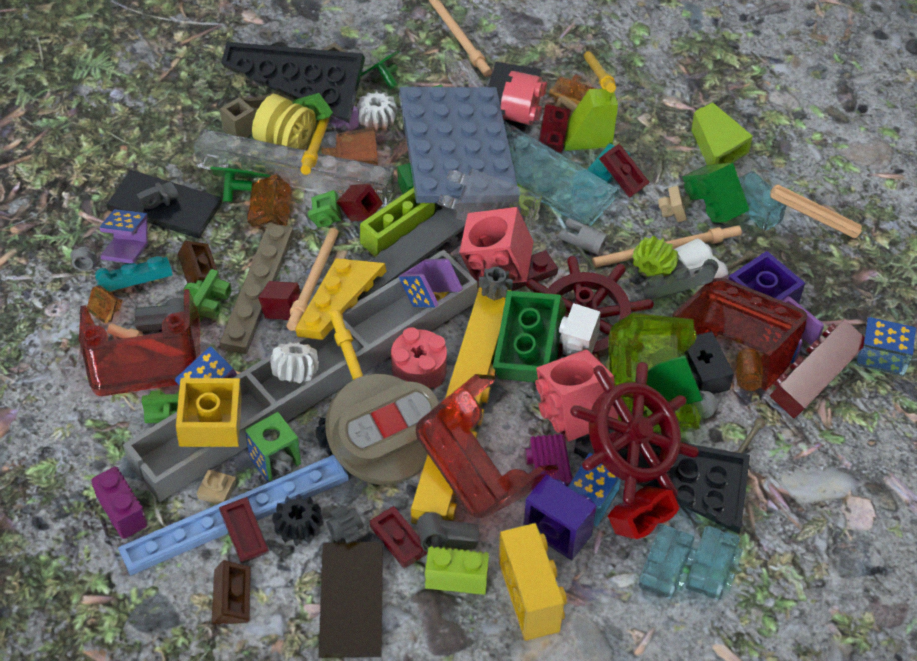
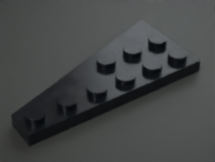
M226 42L221 63L225 68L294 99L320 93L333 111L331 115L350 124L365 57L363 53Z
M608 429L609 434L615 432L613 430ZM589 434L576 439L575 454L586 459L589 452L595 453ZM649 443L657 457H659L661 447ZM689 444L699 450L698 456L691 458L679 454L675 464L667 472L678 491L677 503L740 534L750 455ZM623 448L618 453L627 461L628 449ZM640 452L638 467L650 468ZM657 479L636 483L642 487L653 486L662 488Z

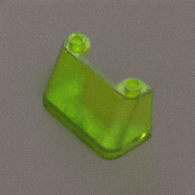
M631 313L611 327L608 340L609 371L614 375L615 386L626 382H635L636 368L639 362L647 363L649 370L658 363L684 356V352L689 350L696 341L694 320ZM622 397L632 414L633 399ZM685 404L675 411L681 432H693L699 429L701 415L694 404ZM644 405L643 417L646 418L652 412ZM659 424L653 427V432L661 433Z

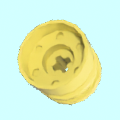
M272 94L261 103L255 114L252 125L253 138L258 143L275 148L278 152L295 158L302 154L312 139L316 126V114L310 108L303 107V105L297 103L293 104L291 100Z

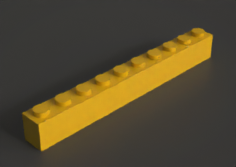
M479 287L441 409L440 420L436 426L411 506V524L417 525L419 517L428 512L439 513L445 521H454L457 504L454 503L456 496H461L464 479H461L463 472H468L471 455H468L470 448H475L478 436L475 428L476 425L481 426L484 417V409H481L483 402L488 403L491 391L488 383L489 380L494 381L496 376L493 363L506 299L502 297L494 301L487 296H482L481 287Z

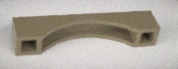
M335 42L322 49L346 52ZM278 91L255 98L238 97L220 108L222 128L238 143L252 134L255 114L261 103L268 96L278 94L291 101L296 99Z

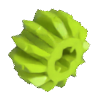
M654 235L651 238L644 237L633 251V265L639 267L638 272H644L647 278L661 274L664 277L669 276L677 266L678 251L672 249L673 244H667L664 238L658 240Z

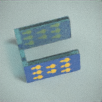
M869 317L866 323L864 348L858 353L856 365L904 376L913 356L916 327Z

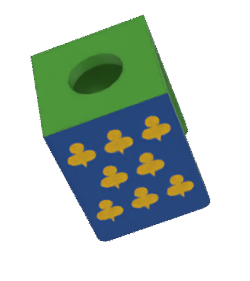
M279 412L245 430L249 457L267 482L273 481L269 456L281 449H284L293 458L296 466L301 465L298 437ZM269 429H275L277 439L274 441L264 439V432Z

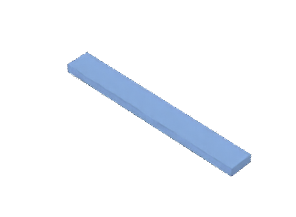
M331 455L118 547L119 553L129 575H134L228 534L219 511V507L248 497L256 520H260L275 513L277 503L285 504L286 496L294 500L300 494L302 500H305L310 496H315L349 481L348 474L336 457Z

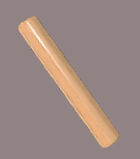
M776 184L770 191L772 199L852 238H857L862 231L860 224L779 184Z

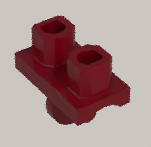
M549 104L545 105L537 144L538 149L562 153L570 109Z

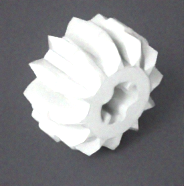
M378 91L375 94L367 92L365 97H360L356 107L358 109L360 125H365L367 130L373 127L376 131L378 128L387 129L388 125H394L397 115L394 97H388L387 92L379 94Z
M288 342V344H279L277 348L273 349V354L271 355L272 375L278 377L279 380H287L289 383H302V381H311L312 377L316 376L319 367L317 350L311 348L310 345H302L300 342L297 344Z

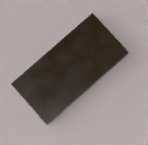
M383 542L323 543L319 658L382 657Z

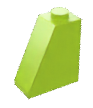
M602 88L589 89L568 119L563 144L564 151L606 148L609 143L613 145L618 109L615 91L610 93Z
M713 102L699 108L694 113L691 130L707 165L733 163L749 153L753 135Z

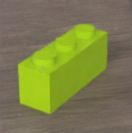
M413 187L360 223V244L372 255L378 256L382 250L388 249L395 244L400 237L407 235L421 222L431 218L435 212V203H416Z

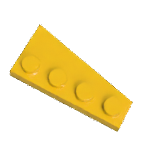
M336 258L295 328L297 337L323 340L334 328L329 313L340 310L342 315L345 310L353 308L358 303L357 297L363 291L368 292L374 286L373 280L377 276L382 277L387 272L385 263Z

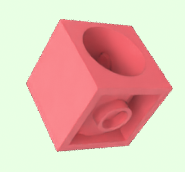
M518 207L473 212L467 214L459 253L471 276L477 281V287H479V277H484V269L496 266L509 271V279H512L513 283L527 282L534 241Z
M587 349L536 368L538 380L535 381L541 397V403H539L540 413L544 419H548L552 423L557 433L564 434L568 442L589 434V422L573 417L570 413L571 408L578 405L591 410L597 398L605 392L594 375V368L598 365L603 366L615 385L614 375ZM612 405L609 417L618 419V413Z

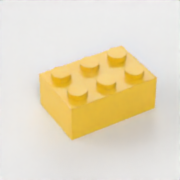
M536 523L500 531L498 563L524 641L559 633L561 622L565 619L564 605H567L565 590L562 586L558 587L555 579L557 578L555 562L553 559L549 560L546 554L548 551L546 537L543 533L539 534Z

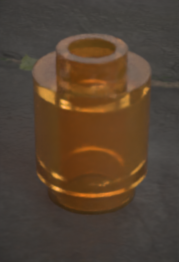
M754 349L740 351L735 359L737 385L746 391H755L765 383L763 359L758 351Z

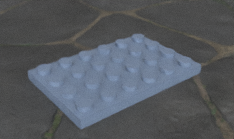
M400 87L399 98L416 203L518 202L519 191L496 87Z

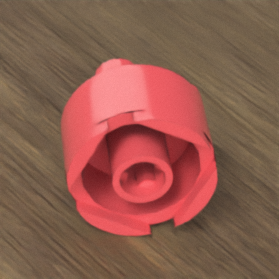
M511 71L509 76L513 77L511 83L506 82L502 95L501 110H505V114H502L503 119L532 125L535 120H540L542 106H539L541 96L544 97L546 93L547 82H543L540 76Z
M413 327L405 329L403 334L394 341L391 348L392 375L406 382L421 383L429 389L433 387L434 389L438 388L444 382L447 373L445 339L431 331L417 330Z

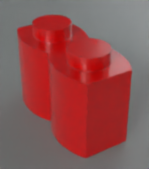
M647 486L635 493L633 504L626 505L622 502L616 505L608 514V519L615 534L633 539H641L649 535L658 523H664L672 519L678 512L679 505L672 490Z

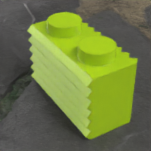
M433 546L429 547L425 568V588L486 595L489 554L487 551L485 553L481 551L476 553L475 550L470 552L463 549L458 551L451 548L446 550L444 547L440 549L438 546L435 549Z

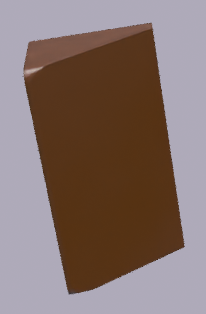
M184 241L178 252V257L187 283L195 284L198 280L204 282L211 269L218 271L210 247L207 243Z
M223 560L215 568L212 602L213 624L249 622L251 566Z

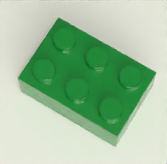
M507 291L493 368L499 379L535 383L538 380L536 368L558 359L561 336L559 328L566 313V306L561 295Z

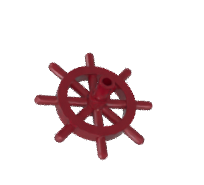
M570 256L567 259L570 274L558 279L549 288L533 279L527 281L526 287L534 293L563 296L574 290L576 299L574 304L600 311V318L620 315L616 327L600 319L599 331L608 335L596 341L592 351V355L600 363V357L611 353L620 344L627 346L637 353L644 352L645 345L628 335L631 313L651 310L654 307V302L650 299L629 302L626 293L617 284L626 271V267L623 264L616 265L610 275L606 277L592 272H580L577 258ZM591 289L597 290V292L593 294ZM606 296H609L616 304L598 308ZM562 297L564 304L566 306V311L568 312L567 314H565V317H568L573 306V302ZM561 343L558 353V359L561 357V355H564L563 344Z
M645 362L637 364L635 382H626L616 386L605 368L601 365L596 366L593 370L594 375L605 392L597 398L591 410L578 405L573 406L570 410L573 417L589 422V436L595 453L583 461V469L591 471L602 463L610 473L624 480L623 502L626 505H631L635 501L636 483H644L653 479H657L662 488L672 490L676 498L678 491L667 472L673 467L679 454L695 458L699 454V450L696 447L681 442V430L675 411L686 404V398L683 395H678L668 402L658 391L646 385L648 365ZM622 397L633 399L632 414ZM612 405L621 420L609 417ZM644 405L652 412L646 418L643 417ZM659 424L661 435L653 432V427ZM608 429L613 430L615 432L609 434ZM649 443L661 447L659 457H657ZM623 448L628 449L627 461L618 453ZM640 452L650 468L638 467Z

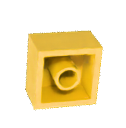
M240 378L180 379L176 418L179 447H239L242 404Z

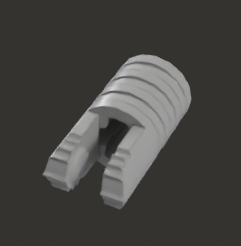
M568 218L565 222L567 227L579 234L575 235L561 230L557 237L601 256L608 244L609 235Z

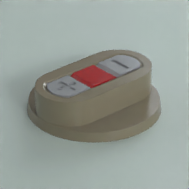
M370 374L359 377L343 386L333 397L329 405L325 423L329 446L339 463L348 472L361 480L379 485L404 482L417 475L424 468L433 435L440 420V404L435 394L421 383L406 382L398 377L386 374Z

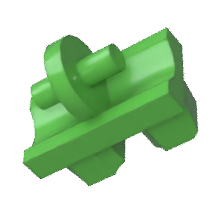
M211 269L204 282L198 280L196 284L187 283L183 289L187 297L186 301H188L190 307L195 312L193 321L201 323L204 317L217 319L221 310V304L214 299L217 297L228 300L232 292L231 283L221 280L219 272Z
M159 390L151 391L149 395H142L144 422L159 423L176 413L179 391L176 394H165Z

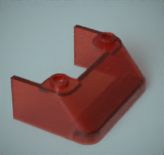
M714 278L712 282L705 284L672 314L670 347L676 350L683 338L712 331L715 338L720 334L764 353L761 357V365L763 367L761 389L767 390L788 369L806 328L807 313L801 308L731 280Z
M189 289L184 290V311L168 315L163 320L161 333L108 341L106 330L101 326L95 325L86 305L80 306L79 342L88 383L93 393L98 396H109L178 385L175 378L200 356V315Z
M482 374L472 376L421 418L415 430L417 439L466 511L475 518L488 517L525 497L534 490L546 474L552 476L559 470L557 465H541L529 475L521 469H512L503 476L500 474L471 432V429L482 418V409L475 397L496 381L493 375Z

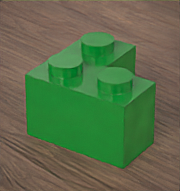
M733 163L705 165L682 176L684 189L690 200L704 199L706 213L711 222H727L750 210Z

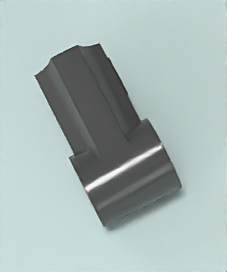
M172 298L165 305L136 308V329L139 331L166 329L174 334L188 331L190 328L188 301L182 298Z
M435 512L425 513L417 520L421 546L426 552H428V548L431 546L434 549L437 546L440 549L443 547L476 549L478 545V524L445 521L439 513Z

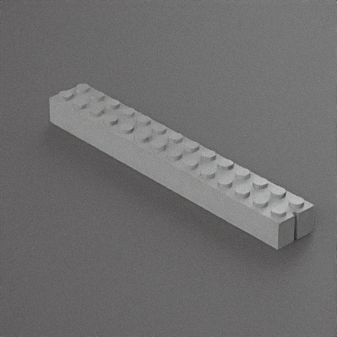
M445 250L440 251L429 259H449L463 290L460 292H449L447 296L437 301L438 306L435 308L413 307L398 277L358 301L353 308H349L342 313L346 329H350L353 337V342L351 343L363 374L391 357L392 345L403 334L405 329L413 327L417 330L432 331L475 303L477 281ZM333 328L323 340L299 337L291 342L296 344L300 342L302 345L308 344L311 348L317 350L319 367L316 376L312 377L311 381L289 383L287 380H279L278 377L272 375L271 355L233 377L240 378L242 394L239 447H179L176 432V412L123 444L128 464L141 480L145 481V485L157 500L161 502L204 475L208 469L212 470L247 448L245 435L247 428L276 412H279L283 419L288 422L353 381L342 348L337 346L334 337L335 329ZM269 429L265 431L263 437L275 429Z

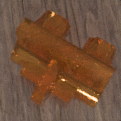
M575 74L572 80L559 76L554 87L550 89L549 96L555 98V104L559 96H566L576 104H579L589 89L596 88L582 84L581 75Z

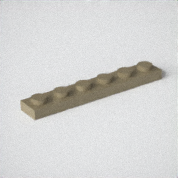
M268 223L220 340L221 349L247 354L263 314L258 297L268 281H276L294 235L293 227Z

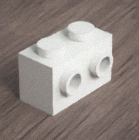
M573 303L569 316L563 317L559 328L561 333L559 343L563 344L564 355L569 356L585 349L592 354L599 336L600 311Z

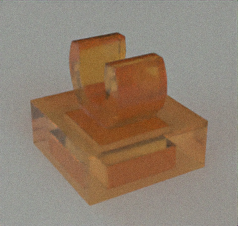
M101 285L92 287L86 310L103 323H108L113 320L114 313L120 311L123 300L118 299L113 295L114 293L109 292Z

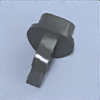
M170 181L163 185L159 182L155 183V187L138 193L137 196L145 209H153L163 202L166 206H169L170 201L178 198L179 194Z

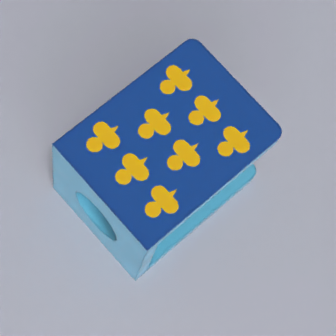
M589 452V454H588V456L586 457V459H587L588 457H590L591 455H593V454ZM602 463L591 471L584 470L581 465L568 488L579 495L582 494L589 497L597 505L593 526H598L619 492L622 480L610 473Z

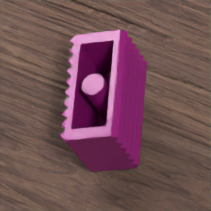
M564 434L530 437L529 448L524 449L526 465H531L532 472H529L530 490H533L546 474L554 479L563 481L569 486L573 479Z
M112 467L90 480L98 501L122 539H126L147 527L148 523L143 506L135 497L132 488L127 484L118 467Z

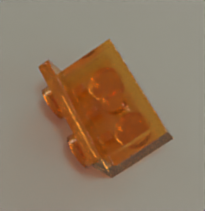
M278 174L253 183L247 222L255 227L274 219L279 225L287 226L292 195L289 183L285 182Z

